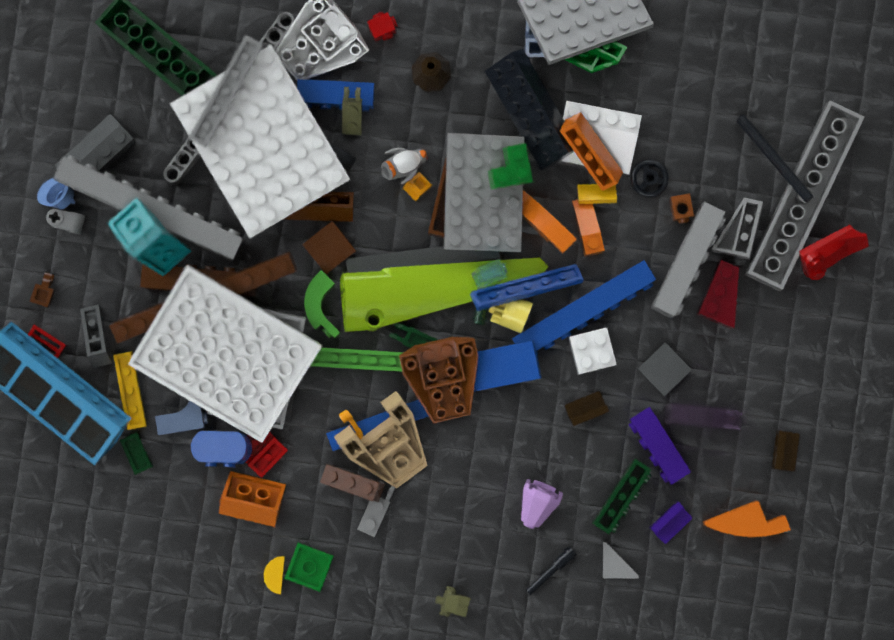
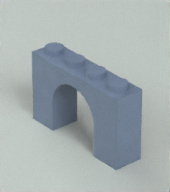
M190 400L187 406L177 413L155 416L158 435L206 428L205 424H208L207 412H203L202 407Z

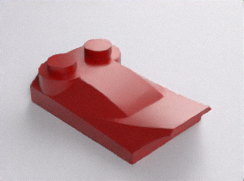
M848 225L800 250L799 255L803 273L811 280L822 279L827 268L839 260L869 247L867 235L856 231L851 225Z

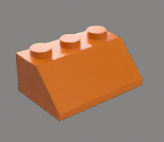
M230 471L221 496L219 514L275 527L286 484Z

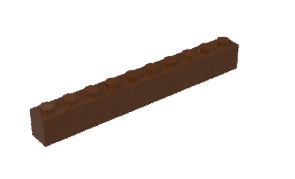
M288 251L219 279L216 282L239 295L296 272L298 268L291 252ZM165 302L113 322L110 328L116 342L120 343L147 332Z

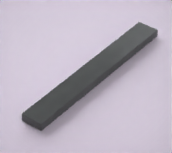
M444 246L347 258L346 265L348 273L381 271L384 268L500 259V254L495 251L444 250Z

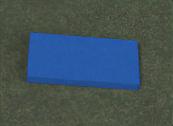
M534 340L477 351L478 363L474 391L542 378Z

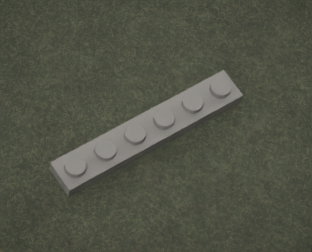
M245 35L189 136L191 140L207 147L263 44Z

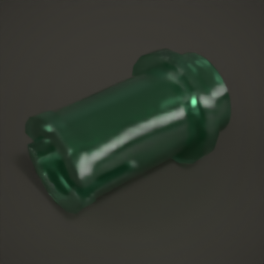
M487 309L475 310V317H472L474 324L485 325V322H487Z

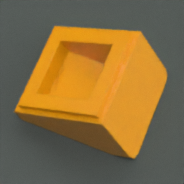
M418 172L404 185L403 189L414 201H417L432 187V184Z

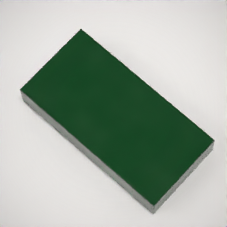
M138 432L119 440L135 475L153 468Z

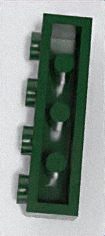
M633 459L592 521V524L607 534L614 533L620 525L618 522L620 517H625L631 508L628 505L632 499L636 500L641 493L639 488L643 483L646 484L652 476L650 474L652 469L637 459Z

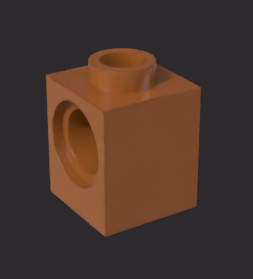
M690 193L670 197L673 221H678L679 224L690 222L689 218L694 216ZM678 205H684L687 208V212L680 214L677 211Z

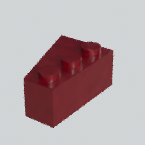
M722 260L718 262L696 315L731 330L735 328L739 267Z

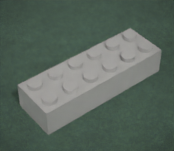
M706 202L699 207L651 309L669 318H673L681 313L684 306L681 302L683 298H688L693 288L690 284L698 278L701 271L698 267L700 264L705 263L709 255L707 249L713 246L717 239L716 230L722 228L726 220L723 217L725 211Z

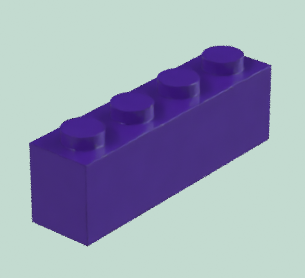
M650 407L629 419L631 422L628 424L634 434L638 433L640 436V445L644 450L648 449L651 456L649 459L655 467L658 465L662 471L659 474L665 483L669 482L672 485L691 473Z

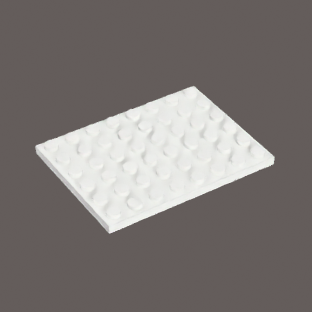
M272 45L259 52L207 147L192 140L249 238L350 180ZM225 72L170 103L189 136Z
M187 265L128 365L262 443L322 345Z

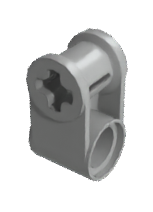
M59 209L48 211L46 220L52 227L74 234H81L85 215ZM58 214L60 220H56V222L54 223V221L52 220V216L56 217V215Z

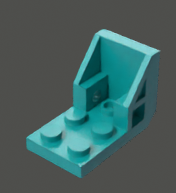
M137 197L108 222L127 252L133 258L162 276L166 275L192 252L186 244L169 234L159 219Z

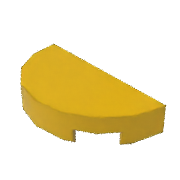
M285 556L272 559L266 565L263 573L267 588L281 595Z

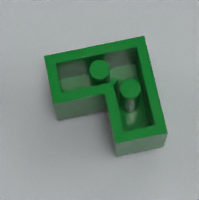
M526 143L503 148L505 167L487 171L491 190L533 182Z

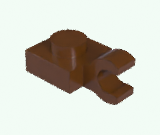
M44 273L41 285L35 283L30 302L50 307L55 291L50 286L55 275Z

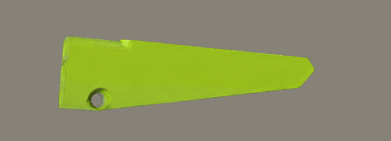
M541 258L390 267L384 268L381 271L342 273L340 277V292L344 331L368 330L373 332L381 327L473 302L470 296L471 291L543 273L548 268V265ZM371 317L376 318L378 324L375 326L371 325L368 319Z

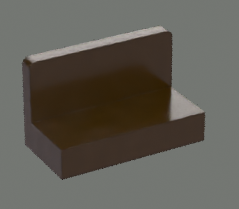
M600 391L565 404V409L572 426L609 412Z
M776 430L771 469L795 471L799 433Z

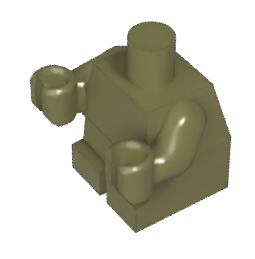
M446 586L447 590H445L443 597L437 596L435 599V603L441 604V612L439 614L448 617L453 613L466 617L471 598L456 594L454 587Z

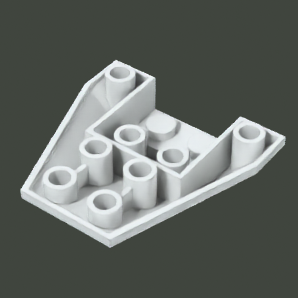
M308 0L275 52L296 80H306L357 61L369 51V48L359 30L333 0Z

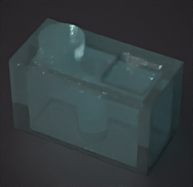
M499 259L478 267L472 273L477 289L500 283L507 277V269L505 264L501 263Z

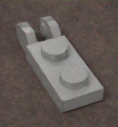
M394 486L389 488L386 499L380 498L379 502L369 501L357 530L375 537L390 504V498L395 489Z

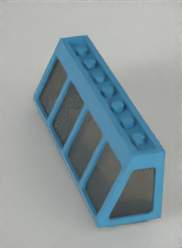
M10 322L0 331V390L93 465H96L116 445L132 418L13 322Z

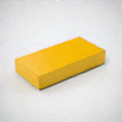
M582 184L577 186L579 204L617 203L616 185L603 191L598 184Z

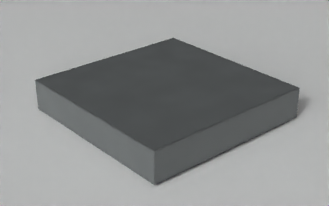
M666 342L638 368L644 377L663 396L668 394L692 371Z

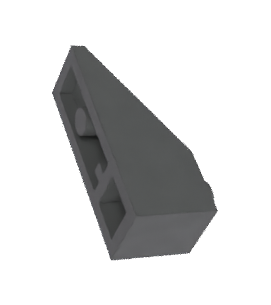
M99 304L80 309L87 357L92 367L96 368L112 364L109 343Z

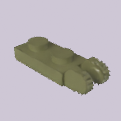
M344 87L342 134L361 135V88L356 87V98H349V87Z

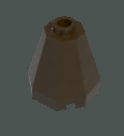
M438 52L421 54L412 65L413 83L426 93L442 91L451 79L449 61Z

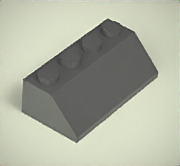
M109 114L64 157L68 158L70 155L80 161L79 164L83 166L90 164L98 168L97 172L102 174L137 141ZM61 160L55 164V167L57 169L59 167Z

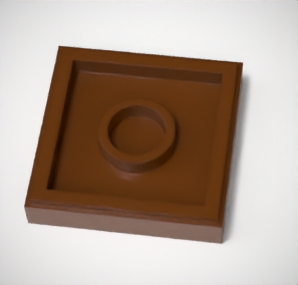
M333 220L302 244L325 274L356 251Z

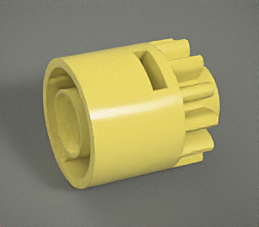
M520 299L490 307L488 312L493 314L490 321L521 333L533 303Z

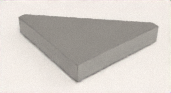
M603 542V578L639 579V575L606 542Z

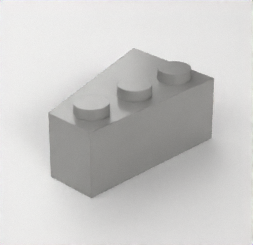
M743 198L728 225L721 233L716 244H714L712 252L750 260L763 209V202Z

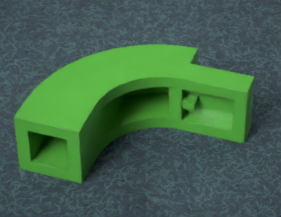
M321 270L312 279L306 290L305 312L315 330L323 326L322 331L329 338L333 336L336 339L341 333L326 319L322 310L324 297L336 284Z

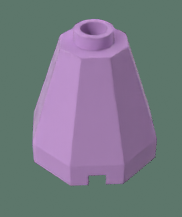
M527 479L523 489L521 520L526 527L534 529V527H540L561 502L563 493L559 491L556 494V488L537 480L530 483L531 479Z

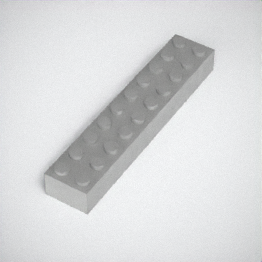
M830 100L825 104L794 170L795 175L812 193L813 199L805 203L789 183L787 184L745 273L746 276L777 291L783 290L798 259L799 251L802 250L864 116Z
M70 155L68 158H62L53 177L54 181L121 211L137 197L159 219L169 233L226 259L233 260L243 239L239 237V232L232 229L228 231L221 229V224L215 221L208 223L204 221L205 217L197 213L193 215L186 213V208L177 204L173 207L168 204V200L160 196L157 199L150 196L151 192L142 188L138 191L133 188V184L122 180V183L115 180V176L107 172H104V174L98 173V168L90 164L83 166L79 164L80 161Z

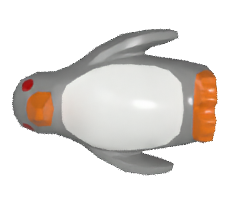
M393 148L386 151V155H394L382 163V176L388 180L406 177L400 184L407 183L415 176L421 164L427 161L428 154L426 150Z

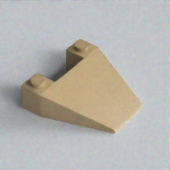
M395 391L381 402L390 417L364 435L361 440L350 425L334 436V438L350 460L395 488H398L428 465L413 413L397 391Z

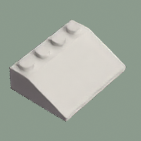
M566 101L563 113L564 121L581 112L621 168L623 174H629L642 115ZM575 152L561 160L563 162L583 165Z

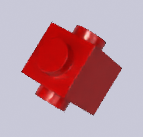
M379 12L373 16V19L367 21L375 42L381 39L386 41L393 38V34L396 33L395 27L398 26L394 16L390 17L388 12Z

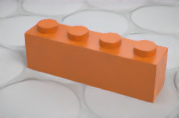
M580 112L566 119L560 132L600 189L603 191L618 184L623 171L583 114Z

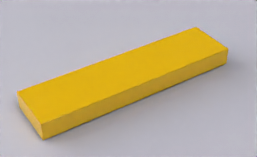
M133 351L113 355L123 410L132 418L127 425V430L147 427L137 370L128 365L133 356Z

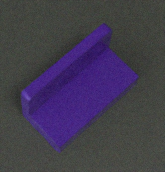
M676 501L649 528L666 544L692 520V517L680 502Z

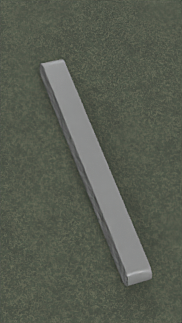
M283 12L277 17L259 42L263 44L261 50L272 45L274 51L277 49L295 20L291 13ZM286 18L292 20L289 26H283L282 21ZM273 34L280 35L278 41L273 42L270 40ZM189 137L164 170V178L172 185L179 184L201 156L197 149L191 147L192 140ZM184 155L189 156L187 164L180 163V159ZM171 171L178 172V176L174 180L169 179Z

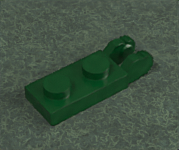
M395 323L394 326L400 330L407 331L405 339L395 333L390 332L389 337L402 342L403 345L409 348L438 340L400 323Z

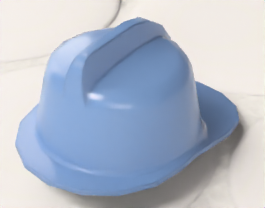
M54 178L47 180L40 187L37 194V200L40 204L59 210L65 209L69 204L76 203L73 199V189L54 181Z

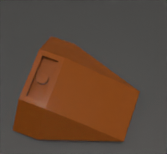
M444 338L415 345L399 355L402 373L433 424L471 415L478 363L475 338Z

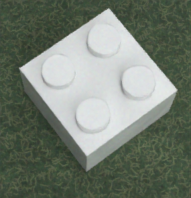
M607 327L568 338L578 375L616 365Z

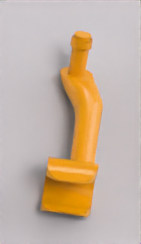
M348 410L341 412L339 417L345 424L349 421L361 440L363 438L362 430L353 419L352 414Z

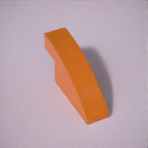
M523 190L522 217L547 242L550 241L563 254L577 239L543 206Z
M757 500L702 521L703 525L711 529L744 537H764L791 530L785 515H780L766 521L760 503Z

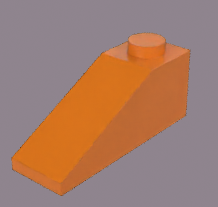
M578 200L572 201L584 256L603 253L605 249L593 204H579Z

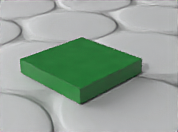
M298 542L284 579L321 592L334 555Z

